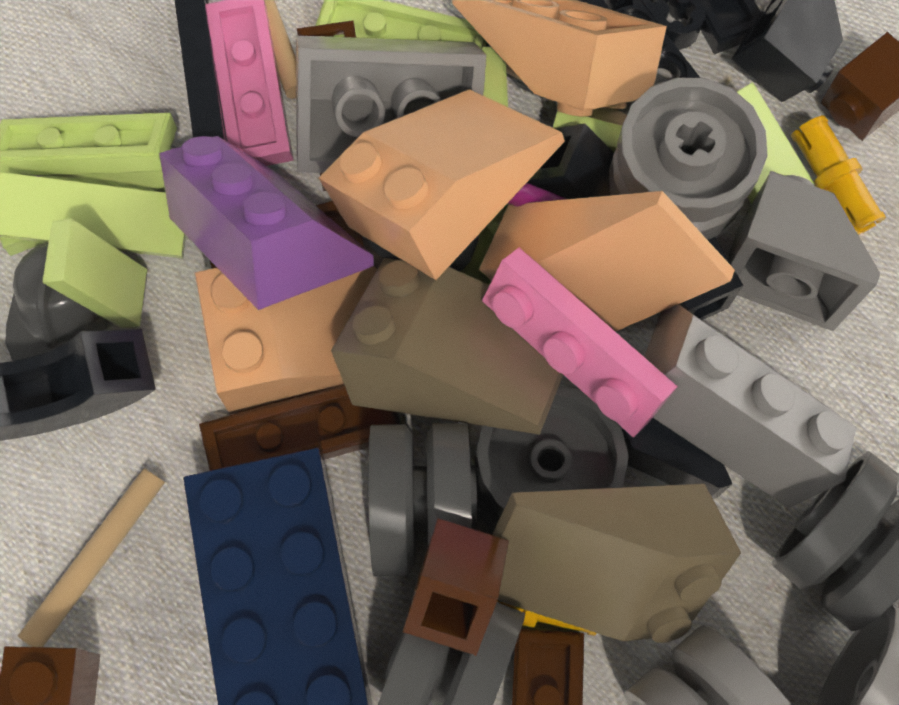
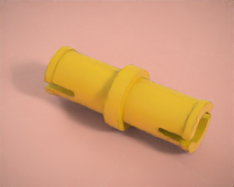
M825 115L815 117L799 127L802 133L800 130H795L791 134L792 140L797 143L817 177L814 180V186L835 194L858 235L875 227V222L881 223L885 220L884 212L880 211L859 176L863 170L857 158L849 159L830 128Z

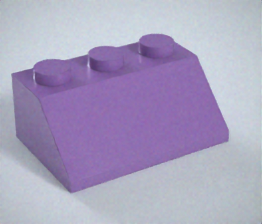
M219 136L194 137L185 141L181 147L159 153L170 219L258 310L374 266L373 255L280 174Z

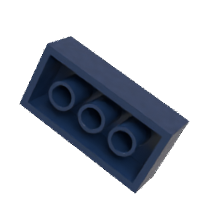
M319 448L184 476L183 480L218 705H372L327 468Z

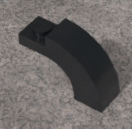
M142 329L82 331L66 344L46 353L0 363V441L33 436L81 424L127 407L155 391L156 387Z

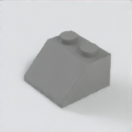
M770 171L740 223L728 255V260L743 283V287L737 296L834 331L877 285L880 276L877 266L834 193L815 187L812 182L796 175L784 176Z

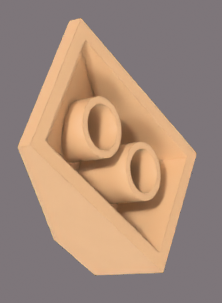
M452 0V4L526 86L534 94L557 102L556 109L562 113L573 116H591L593 109L596 108L624 109L627 106V102L637 100L655 84L667 27L665 25L577 0Z
M469 89L363 132L319 177V180L349 228L434 280H437L565 140L562 132Z
M663 191L525 203L519 207L510 204L503 215L479 268L492 281L501 261L520 247L615 332L731 282L735 271Z
M374 266L260 310L218 268L195 272L216 392L229 414L241 413L344 385L331 350L377 269Z

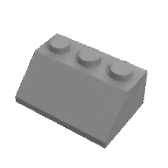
M296 35L297 172L324 173L367 130L469 89L483 95L486 54L474 42Z
M678 304L660 313L644 357L678 387L653 416L654 419L788 508L845 481L856 426Z

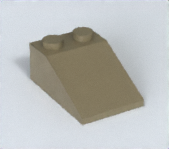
M384 258L331 350L352 405L538 435L541 433L563 374L553 369L536 349L515 330L502 323L495 312L482 302L489 287L488 284L451 267H448L437 280H434L403 260Z
M705 484L512 493L492 534L509 541L498 601L623 642L652 639L657 643H666L684 636L691 629L693 620L710 596L719 590L723 578L741 554Z

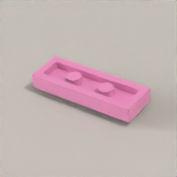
M224 0L206 4L227 142L266 166L294 161L265 0Z
M520 247L501 261L482 302L495 312L502 323L515 330L536 349L553 369L566 376L596 403L605 416L617 422L634 438L649 423L678 386Z

